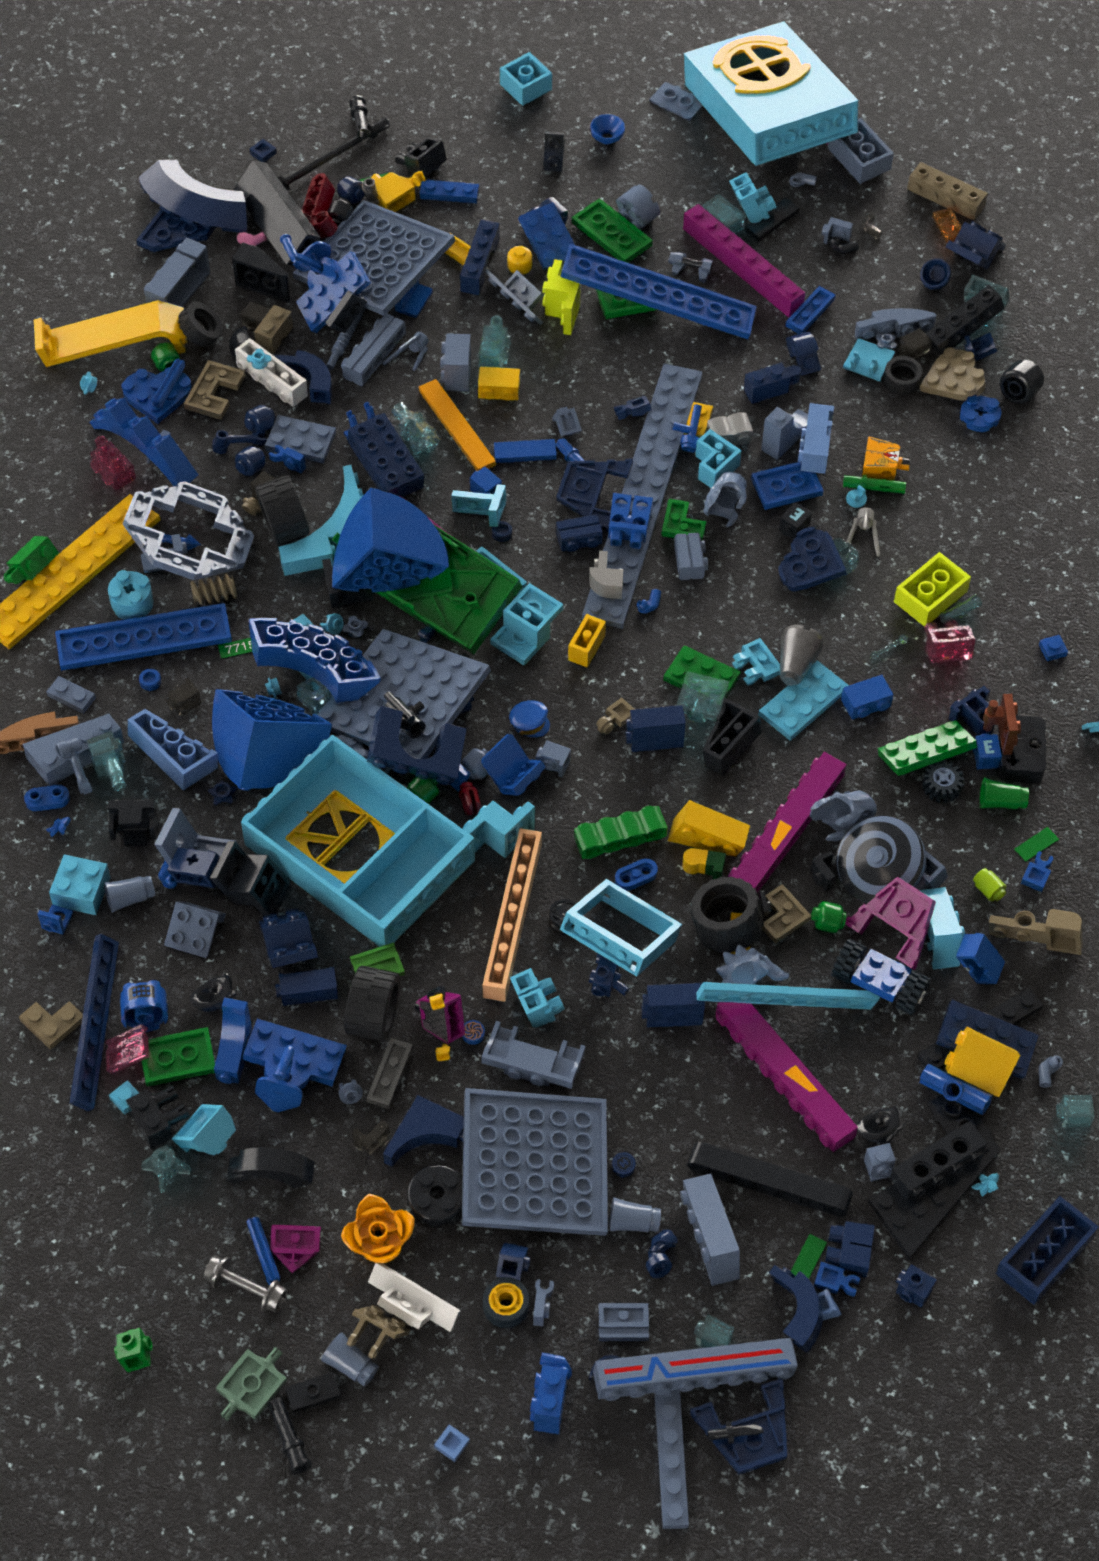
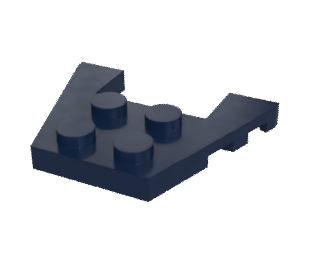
M628 458L625 461L607 459L606 462H595V460L568 461L556 500L582 517L597 514L601 528L609 532L611 512L598 509L596 506L607 474L628 479L633 466V459Z
M782 1378L763 1384L760 1387L768 1411L731 1422L732 1428L746 1425L760 1426L764 1430L762 1434L734 1437V1444H728L727 1438L711 1440L739 1475L787 1459L784 1384ZM712 1402L690 1409L691 1416L707 1436V1430L726 1428L725 1425H720Z

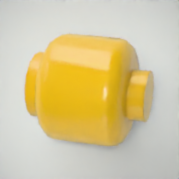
M516 246L509 250L507 254V267L509 271L514 274L518 270L524 275L532 269V253L528 248Z

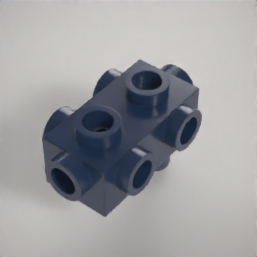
M597 953L595 963L598 966L596 970L592 969L589 983H592L591 993L600 997H610L612 990L616 989L625 996L630 988L620 982L622 975L618 973L620 966Z

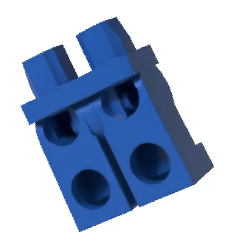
M613 493L608 534L611 546L619 547L622 545V540L630 541V547L640 549L643 542L646 543L653 507L652 497L634 495L632 513L630 515L632 495ZM625 500L627 504L616 503V501ZM640 502H644L648 505V507L638 506L637 504Z

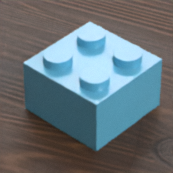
M528 52L500 67V85L523 106L552 90V72Z
M64 854L49 891L52 904L73 911L97 915L105 893L104 882H109L111 878L108 865Z

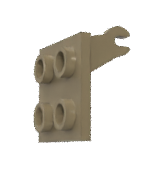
M371 1305V1307L368 1306L353 1311L352 1315L359 1318L360 1321L349 1337L347 1345L350 1347L354 1346L368 1323L374 1324L381 1328L382 1332L368 1354V1357L373 1359L377 1356L389 1336L396 1339L409 1335L411 1330L405 1327L406 1323L396 1317L391 1319L384 1315L385 1311Z

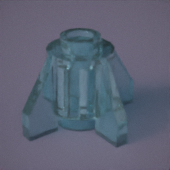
M166 1144L164 1147L155 1150L150 1157L142 1161L141 1165L142 1170L154 1171L157 1177H159L160 1192H165L166 1179L173 1177L176 1172L179 1174H190L191 1171L189 1165L176 1158L172 1144Z

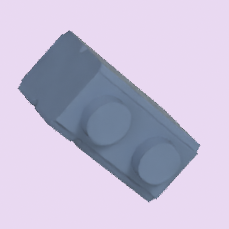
M686 533L676 534L674 549L679 579H702L705 570H708L707 557L703 558V553L706 551L705 541H701L699 533H689L688 535Z

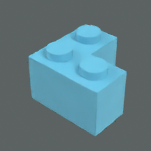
M709 429L697 440L695 456L702 461L699 463L698 479L710 488L713 487L721 474L734 472L740 466L742 450Z

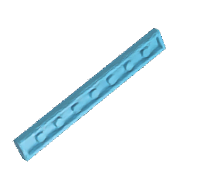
M703 982L696 992L697 1000L869 1010L880 999V996L864 990Z

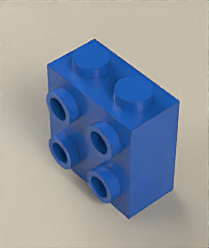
M542 1365L541 1373H536L535 1392L530 1407V1421L534 1422L535 1431L559 1434L567 1389L568 1369Z

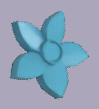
M997 1173L991 1174L988 1177L981 1174L979 1177L981 1183L971 1187L974 1190H980V1194L983 1197L987 1192L991 1193L999 1189L996 1184L999 1176Z

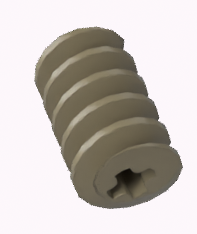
M227 573L224 574L223 580H221L219 575H216L215 582L210 577L207 578L206 584L202 579H199L198 586L194 581L190 582L195 605L196 601H198L203 606L205 599L210 605L212 604V598H215L219 603L221 596L228 601L229 594L234 599H237L233 576L230 579Z

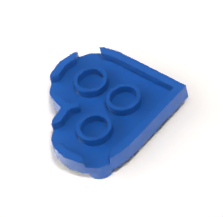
M171 367L166 368L157 375L147 372L146 369H138L136 373L128 376L121 385L124 399L157 424L183 404L191 392V380L182 372L162 407L158 408L152 405L151 400Z

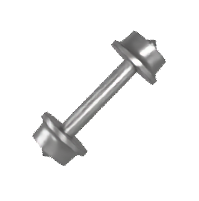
M212 1257L206 1265L204 1279L211 1282L213 1288L219 1287L223 1280L233 1283L262 1297L261 1310L264 1312L270 1310L277 1313L282 1305L286 1303L285 1299L288 1291L280 1286L279 1281L274 1280L268 1289L229 1271L231 1261L229 1257Z

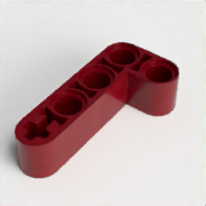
M324 173L317 174L312 179L301 210L320 235V239L334 235L338 229L336 223L327 212L335 193V187Z

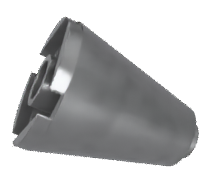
M803 625L788 626L781 635L780 679L789 686L798 685L802 681L823 648L824 640L822 636L812 628L810 631L803 629Z

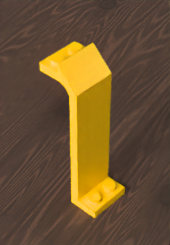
M157 300L55 329H50L49 325H46L42 318L34 319L35 350L46 367L155 337L168 338L178 354L186 352L185 344L187 343V337L179 327L178 316L184 308Z

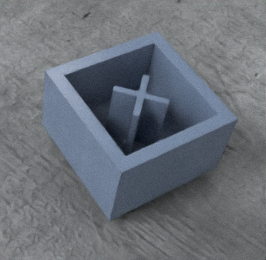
M446 333V342H442V354L445 355H442L440 360V369H444L441 370V382L445 383V391L469 392L471 369L470 334Z

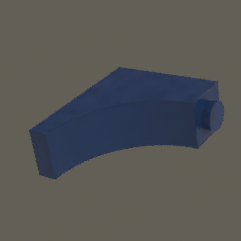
M417 1095L383 1153L384 1163L393 1167L397 1160L405 1153L426 1144H445L458 1148L461 1141L463 1142L464 1117Z

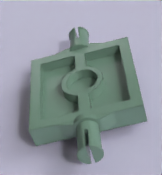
M276 1347L273 1348L266 1359L255 1355L247 1349L218 1384L216 1391L229 1402L222 1413H220L225 1420L229 1421L237 1409L244 1411L256 1420L267 1407V1404L271 1402L287 1382V1377L277 1371L274 1363L282 1355V1352Z

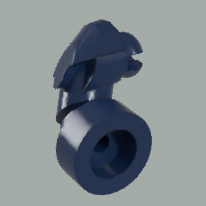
M669 1229L662 1230L651 1239L652 1245L648 1251L649 1256L646 1269L653 1278L665 1276L672 1268L671 1261L664 1253L668 1248H674L676 1246L674 1243L677 1244L678 1239Z

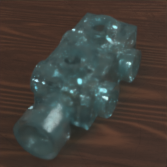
M403 402L396 404L392 409V414L397 420L401 421L398 425L401 430L400 436L412 443L410 448L415 453L430 455L441 441L436 434V429L425 421L426 418L422 413L410 411Z

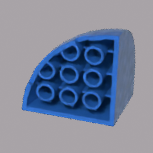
M370 488L356 503L342 529L334 557L332 588L359 592V588L372 589V592H386L387 590L393 591L418 585L421 583V579L426 577L432 579L449 567L446 547L436 527L416 506L399 496Z
M216 689L212 711L215 751L218 752V760L224 773L241 790L249 791L251 788L275 787L278 783H282L293 769H297L303 763L307 755L315 752L319 744L329 738L332 724L317 714L310 716L304 713V708L257 694L255 698L243 695V692Z

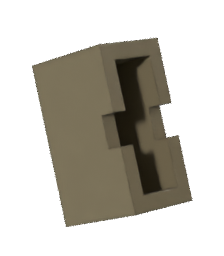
M273 305L254 331L255 342L269 353L274 354L281 345V340L286 338L293 328L291 311Z

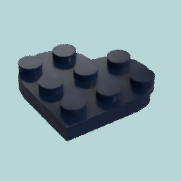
M815 527L804 528L797 532L796 538L791 543L792 552L784 556V560L778 567L780 580L792 592L808 589L847 575L832 537L827 531L816 530Z

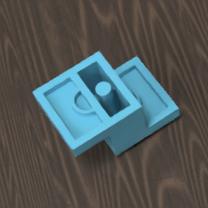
M529 583L503 610V626L490 639V644L522 665H525L549 640L550 623L563 610V604Z
M492 801L487 806H483L473 820H468L463 826V830L474 837L475 852L486 843L506 858L515 849L520 828L535 830V806L527 802L523 807L519 806L512 815Z

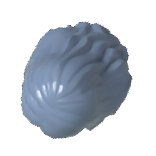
M735 472L721 474L707 494L704 502V514L707 516L709 514L723 516L729 519L726 527L733 525L738 518V513L735 511L737 500L739 499L736 506L737 509H741L746 502L745 489L747 481L744 477Z
M860 790L846 794L835 793L830 797L816 801L811 807L810 817L815 821L822 820L823 823L837 831L825 838L827 841L836 842L841 840L856 823L875 816L877 805L869 794Z

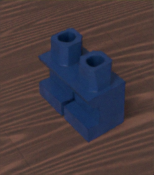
M845 1221L844 1226L831 1225L828 1241L841 1243V1248L828 1247L825 1262L837 1265L848 1271L857 1272V1276L866 1277L869 1269L875 1225Z

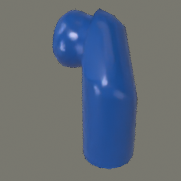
M164 861L158 878L165 888L173 889L176 887L177 882L168 872L169 865Z

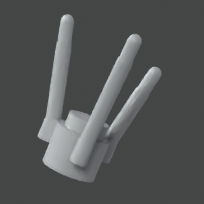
M866 507L859 509L858 516L854 518L845 546L847 544L850 545L857 526L864 530L871 527L876 556L879 557L877 521L874 520V511Z

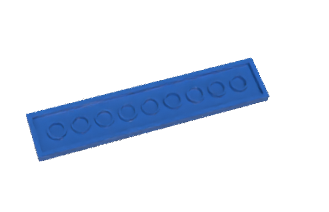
M569 244L560 277L748 340L757 306Z

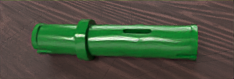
M844 475L843 487L857 489L858 485H860L865 490L905 494V481L868 478L867 475L862 477Z

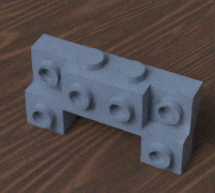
M495 1022L489 1041L482 1054L483 1064L504 1069V1074H507L512 1079L518 1080L521 1078L537 1086H549L550 1083L572 1089L585 1055L586 1046L581 1045L580 1049L567 1046L568 1041L563 1040L558 1053L557 1051L516 1040L518 1027L514 1026L513 1030L501 1027V1022Z

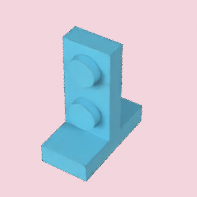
M497 484L494 494L453 490L451 495L453 512L489 515V526L498 527L506 504L505 485Z

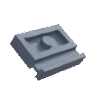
M599 1303V1341H649L648 1303Z

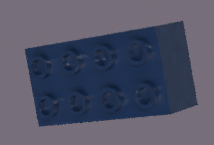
M385 413L348 429V443L379 490L404 497L424 488V473Z
M1059 1196L1002 1259L995 1274L1035 1305L1093 1240L1099 1226Z

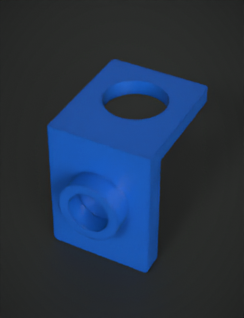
M51 905L49 912L39 910L38 918L42 929L63 935L73 910L56 905ZM55 913H63L65 919L62 921L61 916L55 915Z

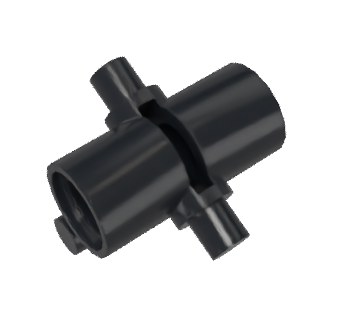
M390 691L386 692L384 698L388 702L385 704V707L403 711L400 729L413 739L422 735L426 728L425 723L418 717L419 712L425 708L422 702L419 701L414 706L411 704L408 707L399 697H395Z

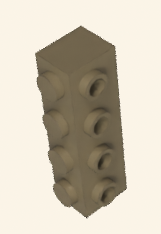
M922 162L919 163L909 176L907 190L972 220H975L984 209L988 195L987 192Z

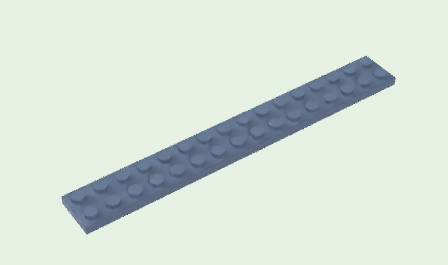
M663 364L650 404L652 410L647 413L633 456V466L621 493L632 495L630 515L632 513L634 495L653 498L646 543L643 542L640 549L630 547V541L622 540V545L619 547L611 546L610 538L607 536L603 551H608L607 568L624 569L622 599L601 597L590 589L582 613V620L586 614L606 621L608 626L621 629L624 627L681 446V436L684 435L683 432L672 430L673 423L687 424L702 379V371ZM619 500V503L627 504L625 500ZM640 502L637 504L638 506L648 507V505L644 502Z

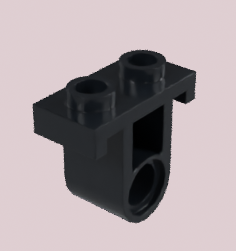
M545 131L543 171H563L564 132Z

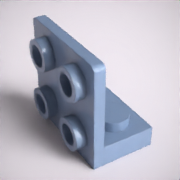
M177 901L164 945L207 958L217 923L224 922L226 913L186 901Z

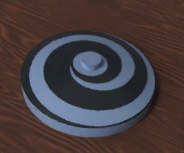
M887 815L868 817L852 826L842 838L836 854V869L842 885L855 898L865 903H869L874 899L875 895L896 877L901 878L916 888L923 876L926 865L925 847L918 833L905 821Z

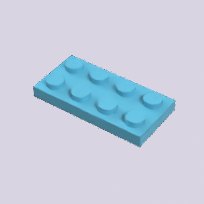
M817 660L812 664L798 685H788L759 710L758 715L791 741L842 696L843 687L849 685Z

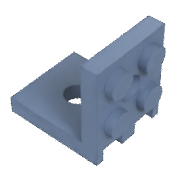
M172 808L154 845L167 864L170 865L178 847L185 849L194 848L199 851L211 850L216 852L220 858L227 842H236V840L197 835L182 810Z

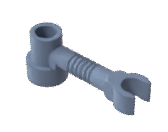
M74 738L66 742L63 740L55 743L56 753L61 760L70 757L80 793L85 795L92 792L91 785L85 776L77 751L82 750L79 739Z

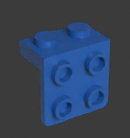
M512 734L505 735L481 759L482 765L504 795H521L525 792L526 787L532 781L538 779L541 775L540 773L546 768L541 760H529Z

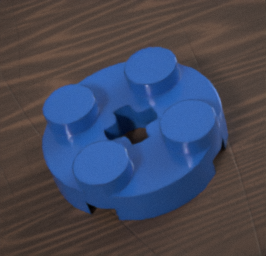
M974 395L967 397V400L961 406L960 419L967 424L966 427L970 430L986 432L991 427H996L1000 422L1001 408L999 407V401L995 398L977 397ZM978 412H983V415L979 416Z

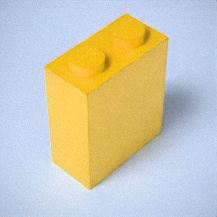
M966 1026L964 1032L960 1031L955 1040L957 1046L954 1052L950 1051L944 1063L947 1065L946 1070L949 1074L1000 1097L1020 1054L1018 1051Z

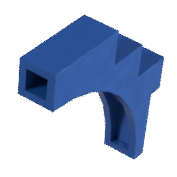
M113 398L105 404L106 408L97 411L93 415L95 418L89 422L94 429L111 431L132 443L161 470L173 486L184 481L190 483L198 476V473L171 435H160L147 416L139 418L124 398L117 400Z

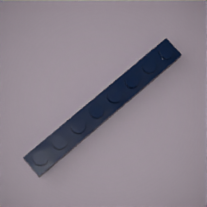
M103 934L95 936L69 1102V1104L86 1111L93 1110L95 1106L119 945L118 941Z

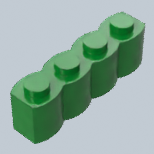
M649 805L643 807L638 812L626 811L618 817H604L596 823H582L574 829V838L582 859H589L603 853H612L623 848L638 846L645 842L660 840L667 836L668 827L660 807Z

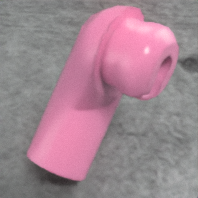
M240 232L236 237L240 244L243 242L254 246L267 240L263 232L256 235Z

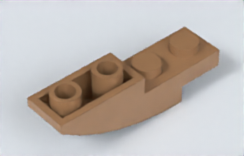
M49 712L16 722L0 731V754L24 751L22 745L24 743L78 725V716L56 718L55 712Z

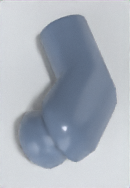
M799 172L790 177L789 183L792 187H799L803 184L815 186L817 176Z

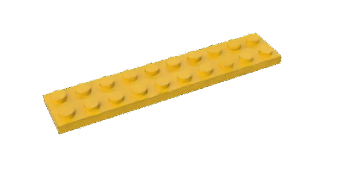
M131 494L60 552L32 580H27L0 603V643L11 649L135 543L123 526L124 518L133 498ZM151 509L145 526L152 528L160 521V515Z

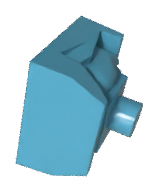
M202 1104L174 1135L172 1140L185 1152H188L191 1148L199 1152L215 1155L221 1153L226 1148V1141L233 1135L236 1129L232 1116L223 1105Z

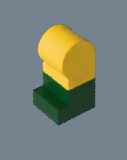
M690 848L683 854L682 868L689 874H707L713 876L712 880L718 879L723 874L726 853Z

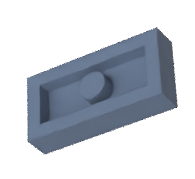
M60 676L57 677L46 691L48 697L83 714L96 699L95 693Z

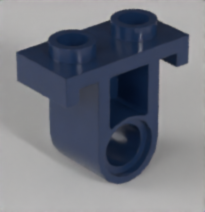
M983 686L978 690H972L964 699L955 701L950 707L948 719L950 721H958L960 716L976 734H991L995 725L992 726L991 731L983 729V717L985 709L989 706L987 701L990 691Z

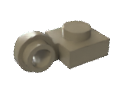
M620 698L606 709L605 714L608 717L603 716L596 723L598 731L605 734L610 733L615 726L614 722L619 727H622L626 724V719H630V710L635 709L623 698Z

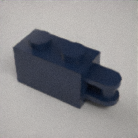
M778 363L746 373L744 391L752 404L788 393L789 386L800 381L801 369L796 365L785 368L783 363Z

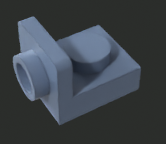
M831 217L828 224H824L822 229L823 243L827 244L830 237H838L840 240L849 242L853 223Z
M563 407L556 410L552 419L553 422L556 421L561 438L582 431L575 408L568 409V407Z

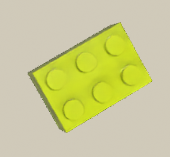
M939 552L897 586L894 603L926 627L968 592L971 576Z

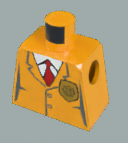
M868 436L862 476L867 475L868 478L894 480L896 469L909 471L911 459L899 457V445Z

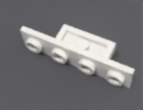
M375 1263L368 1283L385 1292L380 1296L377 1305L384 1308L388 1313L404 1320L409 1326L417 1329L421 1328L428 1320H431L449 1332L453 1330L460 1313L459 1309L386 1265Z

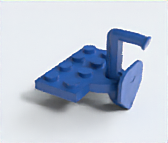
M284 234L280 237V242L283 244L294 267L303 272L309 271L307 278L309 290L296 303L310 330L317 333L326 325L325 322L348 290L355 294H360L371 282L354 252H348L338 262L331 259V246L323 241H316L300 254L296 252L291 242V236Z
M257 1019L242 1060L265 1066V1077L257 1080L255 1093L271 1110L281 1112L300 1106L303 1096L301 1089L310 1080L333 1087L347 1045Z

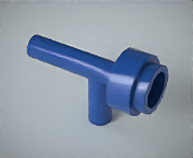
M694 405L690 426L676 422L673 423L672 430L688 434L681 436L680 445L683 451L696 452V444L699 439L696 433L702 408L701 405Z

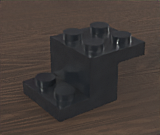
M235 841L227 842L210 876L214 884L233 904L254 905L263 916L276 914L291 883L268 855H247Z

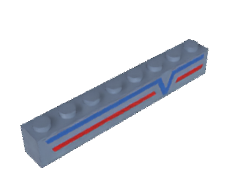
M785 1338L600 1360L595 1362L593 1375L598 1399L613 1401L622 1396L638 1398L647 1393L663 1395L672 1390L687 1392L696 1387L712 1389L721 1384L736 1386L746 1381L761 1383L771 1378H782V1380H785L794 1375L798 1365L792 1339Z

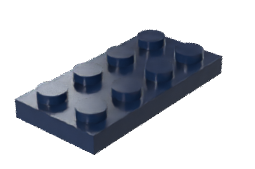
M951 1000L936 1044L954 1051L957 1046L955 1040L959 1032H964L967 1026L1018 1051L1020 1057L1011 1075L1020 1079L1025 1078L1039 1035Z

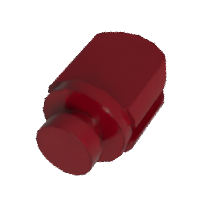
M471 782L462 783L459 786L458 796L461 799L465 815L471 816L472 813L477 815L481 809L478 790L476 787H473Z

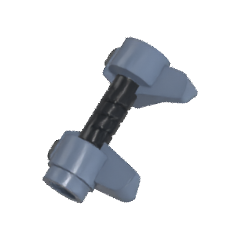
M684 252L670 253L669 264L673 265V276L678 275L686 266L699 268V280L705 283L713 267L712 259L703 258L701 261L686 258Z

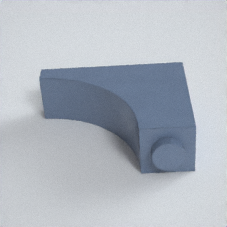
M776 407L765 418L761 450L778 460L801 437L802 428L807 427L808 414L798 409L790 415Z

